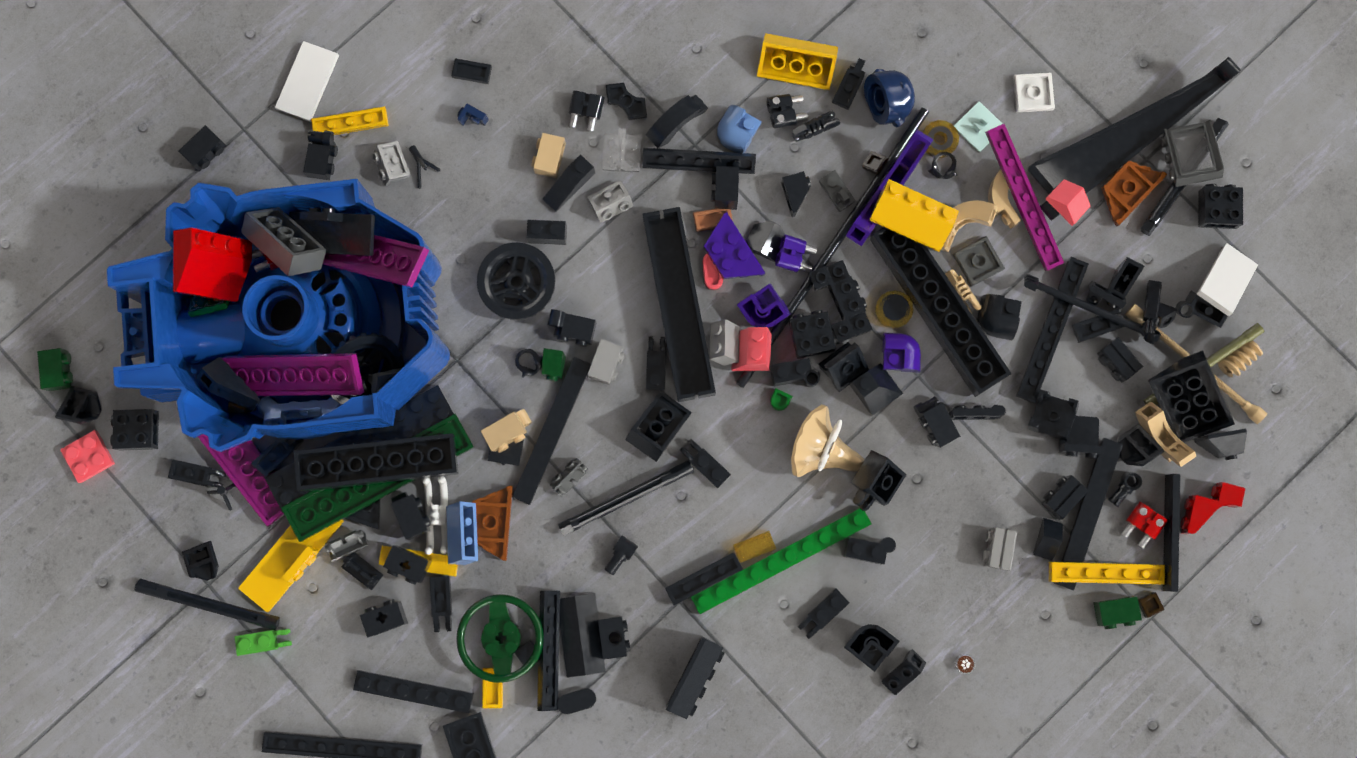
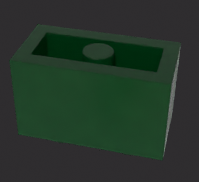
M62 348L37 351L40 389L55 391L71 388L73 375L70 372V353Z
M1136 596L1093 602L1097 625L1104 626L1105 629L1117 628L1116 624L1121 623L1124 626L1136 625L1135 621L1142 620L1138 597Z

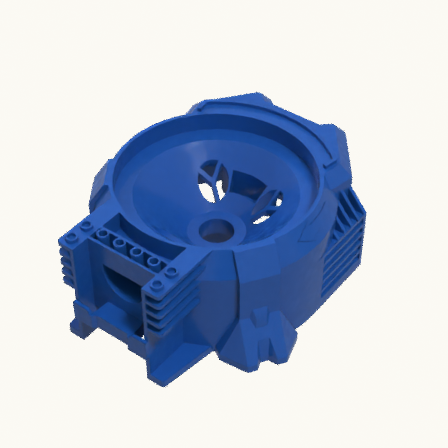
M358 179L252 191L239 196L228 187L197 183L190 189L191 199L185 204L174 202L166 208L165 240L172 247L170 251L116 264L107 268L108 287L116 290L117 311L122 313L124 352L120 354L121 366L113 367L114 385L118 388L140 389L142 396L162 403L177 401L182 433L192 438L203 434L208 436L209 447L219 452L252 440L253 437L260 439L264 435L284 439H311L336 432L393 426L396 410L405 405L440 372L450 359L449 348L434 332L439 330V326L435 322V320H438V315L432 310L437 307V303L432 299L436 297V293L431 287L435 285L441 274L442 267L440 261L417 232L376 209L373 198ZM279 207L288 216L289 212H309V208H320L321 212L322 208L335 209V213L370 214L375 216L374 235L422 246L429 250L412 288L322 264L321 270L296 274L294 276H287L280 268L271 271L268 267L256 272L254 266L265 262L261 255L252 259L238 301H229L227 309L190 317L188 309L192 295L173 292V231L192 227L249 240L241 233L245 213ZM252 243V251L257 250L258 248ZM330 271L339 272L346 279L340 277L338 280H331ZM324 272L326 282L317 291H314L311 284L313 278ZM338 284L331 292L321 295L330 285ZM345 297V303L342 306L336 307L333 299ZM129 298L141 303L142 308L129 309ZM284 299L297 300L301 307L299 322L289 330H276L271 323L273 307ZM340 313L345 314L347 317V322L343 326L336 325L337 315ZM327 332L342 334L345 342L350 340V336L358 337L360 333L384 335L396 344L404 359V367L377 393L352 397L335 410L318 418L286 420V425H264V415L258 411V408L253 412L229 413V401L210 393L196 378L202 367L218 357L319 354L317 350L319 336L332 349H337L339 346H335L324 334ZM145 356V364L133 365L131 358ZM384 359L380 361L378 373L383 367ZM368 366L361 367L360 373H365L368 370ZM275 395L269 397L278 404H284L292 401L328 400L331 395ZM258 396V398H259L260 400H261L263 397H266V396Z

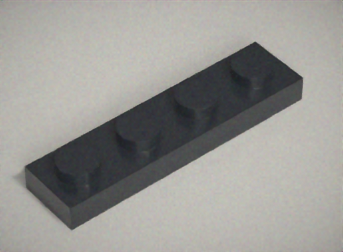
M733 552L666 587L665 590L673 605H676L743 570Z

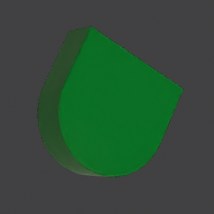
M775 388L770 398V404L777 411L785 410L793 396Z

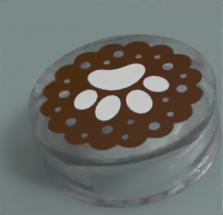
M961 654L955 659V668L958 672L970 674L974 671L976 664L972 656Z

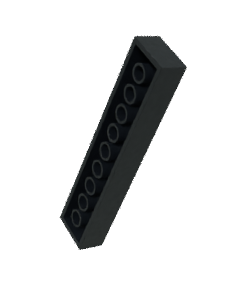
M885 227L875 232L871 236L870 241L974 397L1011 375L1012 373L928 248Z

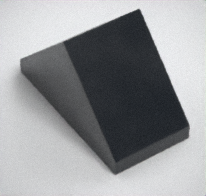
M1126 257L1116 268L1107 290L1125 299L1145 265Z
M1043 518L1033 555L1050 561L1053 560L1063 542L1062 523Z

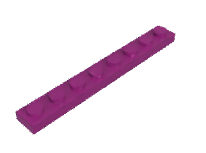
M1005 124L986 131V136L1044 270L1048 271L1063 264V258Z

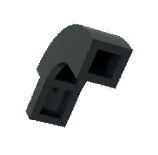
M688 95L670 107L653 124L646 136L657 148L668 144L687 122L705 113L708 107L697 95L692 97Z

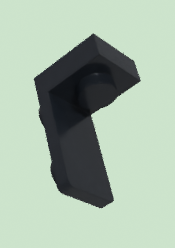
M911 649L906 654L903 662L882 680V684L894 695H897L922 673L926 662Z

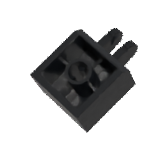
M871 450L851 481L859 489L853 499L854 504L859 506L862 511L869 510L874 501L883 506L889 504L907 474L888 457Z

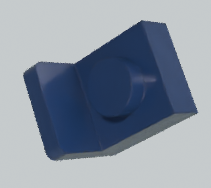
M468 103L459 110L457 120L463 126L468 118L477 125L481 123L484 126L489 120L484 112Z

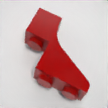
M1220 482L1216 483L1211 490L1212 499L1199 495L1189 496L1184 504V509H1186L1185 516L1180 522L1181 533L1195 534L1222 506L1242 507L1246 488Z

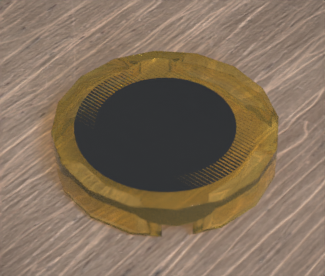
M896 290L888 291L881 295L875 306V313L879 322L885 327L892 329L906 325L912 318L914 311L913 303L909 296Z

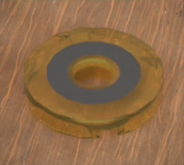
M937 120L931 122L923 131L924 134L933 139L926 150L927 154L931 156H936L940 152L952 154L959 144L957 129L947 121ZM942 135L945 142H936L935 136Z

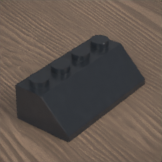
M703 636L701 637L666 705L667 711L685 719L689 715H694L697 709V705H695L698 697L702 699L707 689L704 685L707 680L711 681L716 671L713 669L715 663H720L725 654L722 651V646Z

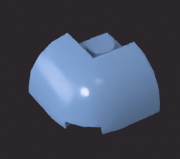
M730 105L717 127V136L720 143L734 153H745L753 136L760 127L761 121L746 113L745 109L736 105Z

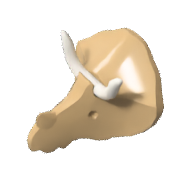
M821 404L812 410L800 427L791 457L792 474L794 476L801 477L813 470L818 469V471H821L822 469L829 468L858 471L865 460L838 437L842 420H838L832 428L828 406Z

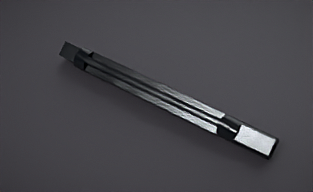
M1217 118L1213 123L1217 141L1229 125L1227 121ZM1205 136L1183 166V173L1197 170L1209 154ZM1174 181L1171 183L1141 227L1142 233L1148 236L1152 234L1186 185L1175 187Z
M689 460L658 476L559 523L558 526L563 536L693 473L694 470Z
M139 579L134 588L135 592L170 600L272 630H276L280 622V617L224 603L144 579Z

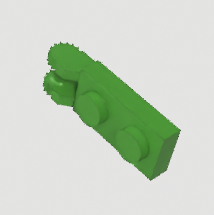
M290 629L270 630L235 636L237 656L291 646L292 641L289 640L277 643L276 636L288 635Z

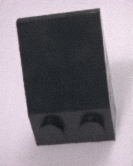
M660 391L632 427L625 440L657 462L692 412Z

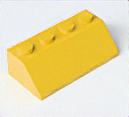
M765 33L757 77L830 90L838 47Z
M888 179L880 193L870 221L940 252L953 228L959 211Z

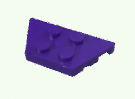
M727 212L724 213L704 245L705 251L722 278L732 279L734 277L744 278L765 275V271Z

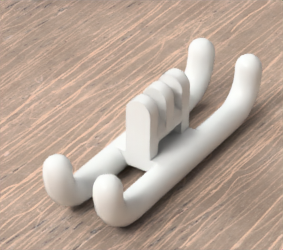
M444 476L438 477L440 505H433L430 478H423L425 515L429 517L431 525L429 526L431 531L426 533L425 553L427 555L432 554L434 550L433 526L441 525L442 547L440 552L446 554L448 552L447 481Z

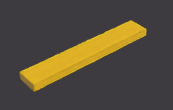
M1049 562V582L1165 585V565Z

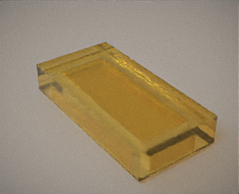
M770 531L733 545L740 563L776 549Z

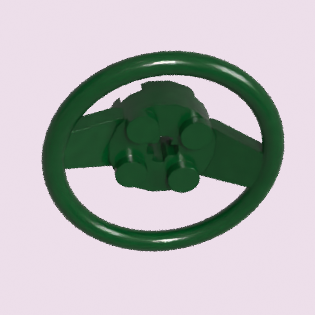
M504 594L487 596L475 602L463 615L456 636L458 653L467 669L475 676L495 683L516 680L530 671L541 654L544 640L543 628L536 612L523 600ZM506 603L519 607L529 616L536 635L535 647L531 657L521 668L512 673L513 654L521 645L522 634L519 626L511 621ZM488 604L489 623L484 626L481 642L486 653L492 657L494 674L481 670L471 661L464 642L465 630L469 620L479 609ZM500 632H502L503 636L507 637L506 640H503L504 643H500V640H497Z

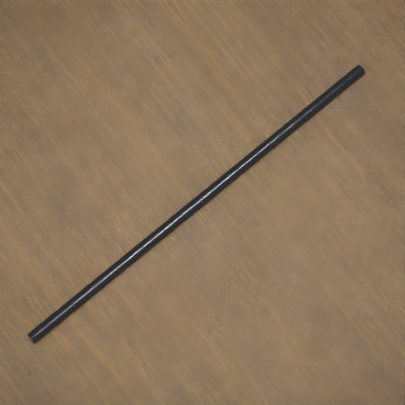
M920 109L889 155L888 162L880 174L874 177L812 271L828 264L855 220L866 207L916 130L919 129L929 114L927 109ZM807 277L787 306L790 315L774 325L770 331L772 334L771 347L812 288L811 278ZM743 371L736 384L744 388L755 371Z

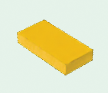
M482 668L483 671L494 674L493 668ZM482 679V708H503V683L489 682Z

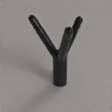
M413 145L409 148V151L417 162L418 188L421 189V166L424 170H427V165L438 172L440 168L423 159L416 146Z
M232 483L226 488L220 486L217 490L207 491V494H220L228 510L231 511L232 507L227 497V491L235 487V484Z

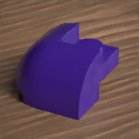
M770 283L737 304L746 320L754 327L770 328L790 315L785 302L781 300Z
M883 333V370L920 373L921 351L918 342L910 335Z

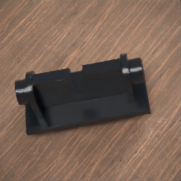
M355 552L343 560L344 564L341 568L371 591L383 577L381 572Z

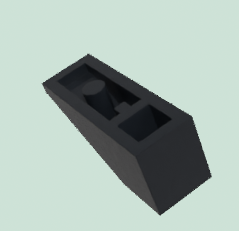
M580 154L543 197V201L557 212L595 174L594 166Z

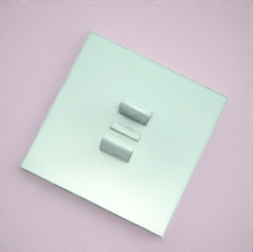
M979 101L953 128L980 153L989 144L985 132L1003 123Z

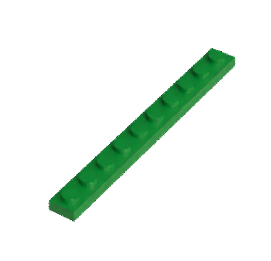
M859 508L695 594L691 598L699 614H702L866 528L872 523L866 512Z

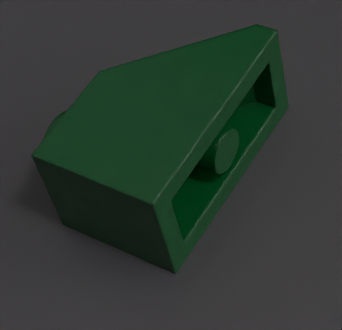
M544 348L542 375L546 377V380L557 381V379H562L566 360L563 351Z

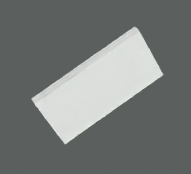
M303 41L275 109L311 122L339 57L338 53Z
M1226 243L1219 252L1197 295L1227 316H1230L1234 312L1258 264Z

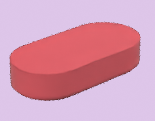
M705 254L702 260L704 284L710 290H717L722 286L723 278L709 255Z

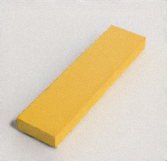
M385 106L311 119L313 131H333L334 135L389 126Z
M382 545L379 565L384 566L392 547ZM407 549L432 561L427 572L457 576L458 565L448 564V555L436 553L427 555L423 551ZM409 561L403 563L405 569L411 568V566L408 565Z

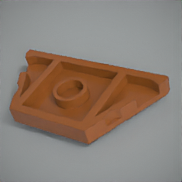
M1127 161L1101 188L1114 224L1119 226L1166 177L1167 173L1154 171L1150 167L1140 166L1135 162Z
M507 486L504 489L472 501V503H476L478 546L503 561H507L513 486Z

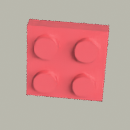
M96 430L60 449L78 483L88 480L115 464Z

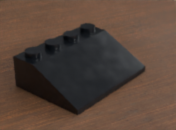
M1203 350L1182 358L1148 380L1160 408L1164 411L1169 427L1182 442L1185 443L1235 425L1231 411Z

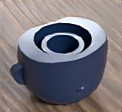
M876 69L865 80L864 96L874 121L879 125L893 124L894 127H900L905 122V118L911 113L915 103L914 88L910 79L899 71Z

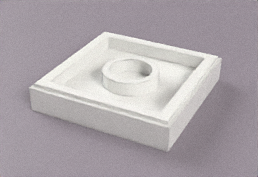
M1052 73L1018 74L1013 76L1016 113L1052 111L1055 109Z

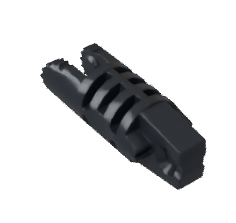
M832 110L818 116V118L815 117L808 122L802 123L799 127L792 130V136L796 142L812 138L813 135L816 136L823 131L825 132L839 126L840 121L835 118L836 114Z

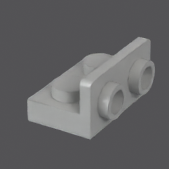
M398 141L376 146L372 153V159L377 164L379 169L378 175L380 180L383 181L384 186H389L392 181L410 177V172Z
M621 180L587 197L600 223L634 206Z

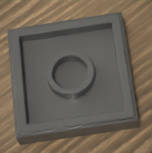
M987 236L952 254L970 287L1005 269Z

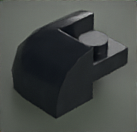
M995 294L981 296L980 305L982 308L978 311V322L981 328L992 337L1012 341L1018 330L1022 301L1008 299L1005 296Z
M868 624L859 628L844 648L875 672L900 641L884 628Z

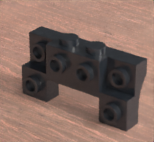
M843 260L808 273L815 292L828 287L842 321L831 325L837 339V344L873 330L865 313V308H867L864 297H860L858 290H860L859 285L849 275Z

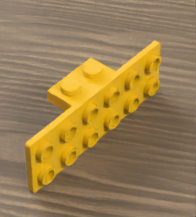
M344 520L337 522L303 542H299L290 525L239 586V590L264 611L270 612L290 586L302 577L304 569L316 560V555L343 524Z

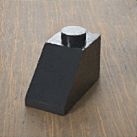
M804 171L782 177L781 180L791 217L796 216L809 192V187H811L810 178L805 176Z

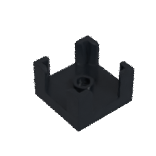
M1040 389L1034 415L1030 418L1028 424L1029 430L1067 442L1079 408V401L1069 398V401L1051 396L1050 392Z

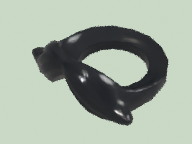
M940 152L934 156L932 168L928 172L936 178L950 179L953 176H957L955 173L957 160L949 152ZM947 155L951 158L952 164L945 175L942 176L937 166V160L940 156Z
M524 349L518 352L515 365L522 372V378L533 376L542 368L543 356H539L532 349ZM531 353L533 355L536 366L535 370L520 365L519 358L522 354Z

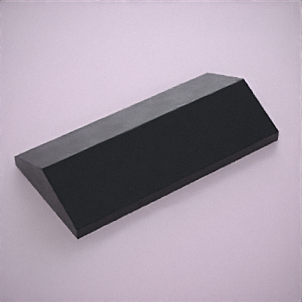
M595 593L560 598V631L567 678L606 672Z

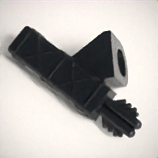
M1149 280L1147 283L1143 321L1145 322L1142 323V329L1145 334L1149 333V335L1156 331L1155 323L1158 318H1160L1158 326L1165 328L1173 322L1177 313L1175 307L1160 302L1162 282Z

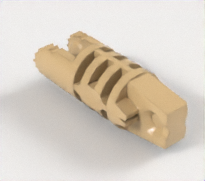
M954 269L945 273L969 311L971 312V309L966 303L968 299L976 310H980L982 308L963 277L961 275L958 276Z

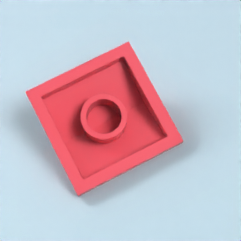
M1065 179L1045 198L1071 226L1090 207L1084 188Z

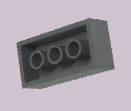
M277 207L245 213L241 233L287 276L321 270L326 249L281 208Z

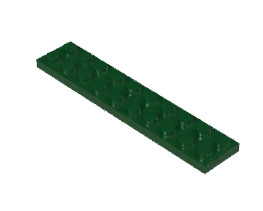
M456 413L411 437L453 433L455 435L457 457L474 448ZM416 479L311 491L283 506L282 510L299 542H303Z

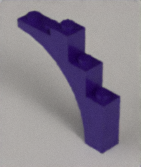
M918 129L916 130L875 194L851 226L846 237L860 246L864 244L877 226V223L870 221V217L886 182L890 179L904 186L932 143V138Z

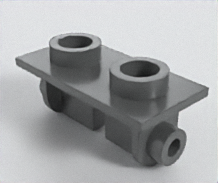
M578 458L568 462L565 466L566 469L561 474H557L551 481L550 486L560 496L565 495L574 486L570 481L571 478L578 482L586 474L585 471L588 468Z
M356 529L344 535L346 540L344 542L340 537L328 542V545H325L327 553L330 552L331 561L343 558L368 546L365 532L363 533L362 530L358 531Z

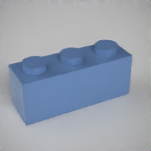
M459 501L446 506L448 564L467 565L478 561L476 503Z

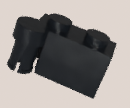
M309 130L308 134H311V136L308 135V142L311 143H308L303 173L308 178L330 180L335 170L333 160L338 153V147L334 142L333 131L326 130L324 132Z
M934 396L924 403L916 404L914 409L919 417L918 420L921 426L926 428L929 433L927 437L930 443L941 448L961 436L943 402L937 403L939 400Z
M849 537L846 540L843 557L884 565L887 553L895 550L896 543L890 537L883 538L879 543Z

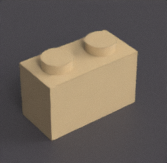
M542 133V137L538 138L536 149H538L537 156H533L531 166L534 167L535 174L557 178L566 145L565 138Z

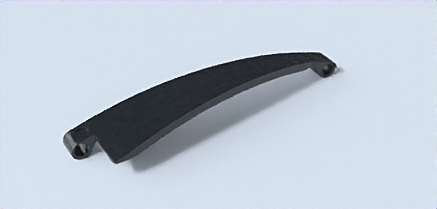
M1227 57L1204 77L1142 110L1036 161L1028 167V171L1048 194L1064 179L1083 187L1087 194L1164 133V129L1168 130L1236 76L1241 69L1231 58ZM1048 201L1040 205L1041 210L1051 221L1060 215Z

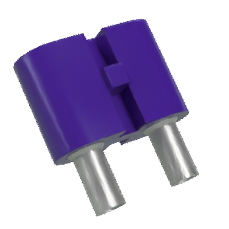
M784 234L779 246L780 251L777 253L775 266L798 272L799 269L811 272L812 266L802 263V255L804 252L816 254L817 248L808 246L805 240Z

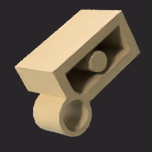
M522 409L518 412H512L481 430V433L491 451H498L500 453L509 448L508 444L524 440L526 438L524 434L527 433L525 427L530 425L532 421L526 410Z

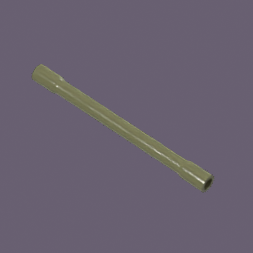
M1256 323L1244 331L1242 335L1209 356L1207 360L1210 367L1264 333L1263 327ZM1154 393L1143 400L1145 405L1149 402L1155 405L1159 404Z

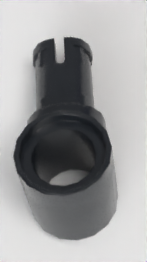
M1134 472L1124 473L1121 477V482L1118 484V489L1108 500L1116 507H1119L1128 494L1131 495L1134 490L1141 487L1142 478L1140 475ZM1130 476H1134L1136 479L1133 486L1127 484V479Z
M622 535L614 546V555L604 570L614 575L623 561L630 560L638 546Z

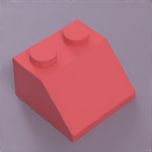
M748 327L740 331L739 362L732 364V371H770L772 334L768 327Z

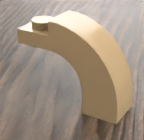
M1000 169L990 184L988 202L996 205L998 210L995 216L1001 214L1003 223L1011 229L1018 225L1021 219L1009 202V187Z
M973 200L953 207L959 212L941 250L949 252L957 231L968 223H980L991 227L998 210L996 205L985 201Z
M1149 402L1135 412L1142 428L1164 449L1161 455L1168 462L1173 461L1182 467L1196 457L1195 451L1173 433L1166 421L1164 411L1154 403Z

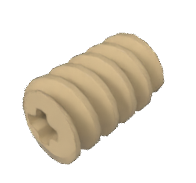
M1252 340L1219 361L1218 366L1228 377H1233V374L1240 376V370L1245 371V365L1251 366V360L1256 361V355L1262 356L1263 352L1258 344Z

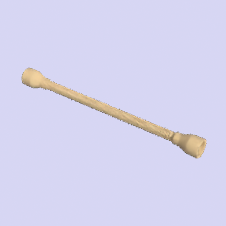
M1133 304L1125 313V316L1133 322L1141 325L1145 322L1143 321L1144 311L1136 304ZM1156 327V330L1161 333L1160 340L1164 341L1166 345L1168 344L1177 354L1183 358L1191 355ZM1214 375L1220 389L1229 395L1231 399L1235 400V402L1239 403L1248 418L1255 424H1259L1266 417L1267 412L1261 407L1243 399Z

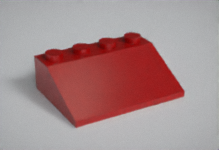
M192 227L173 231V292L237 302L252 262V242Z

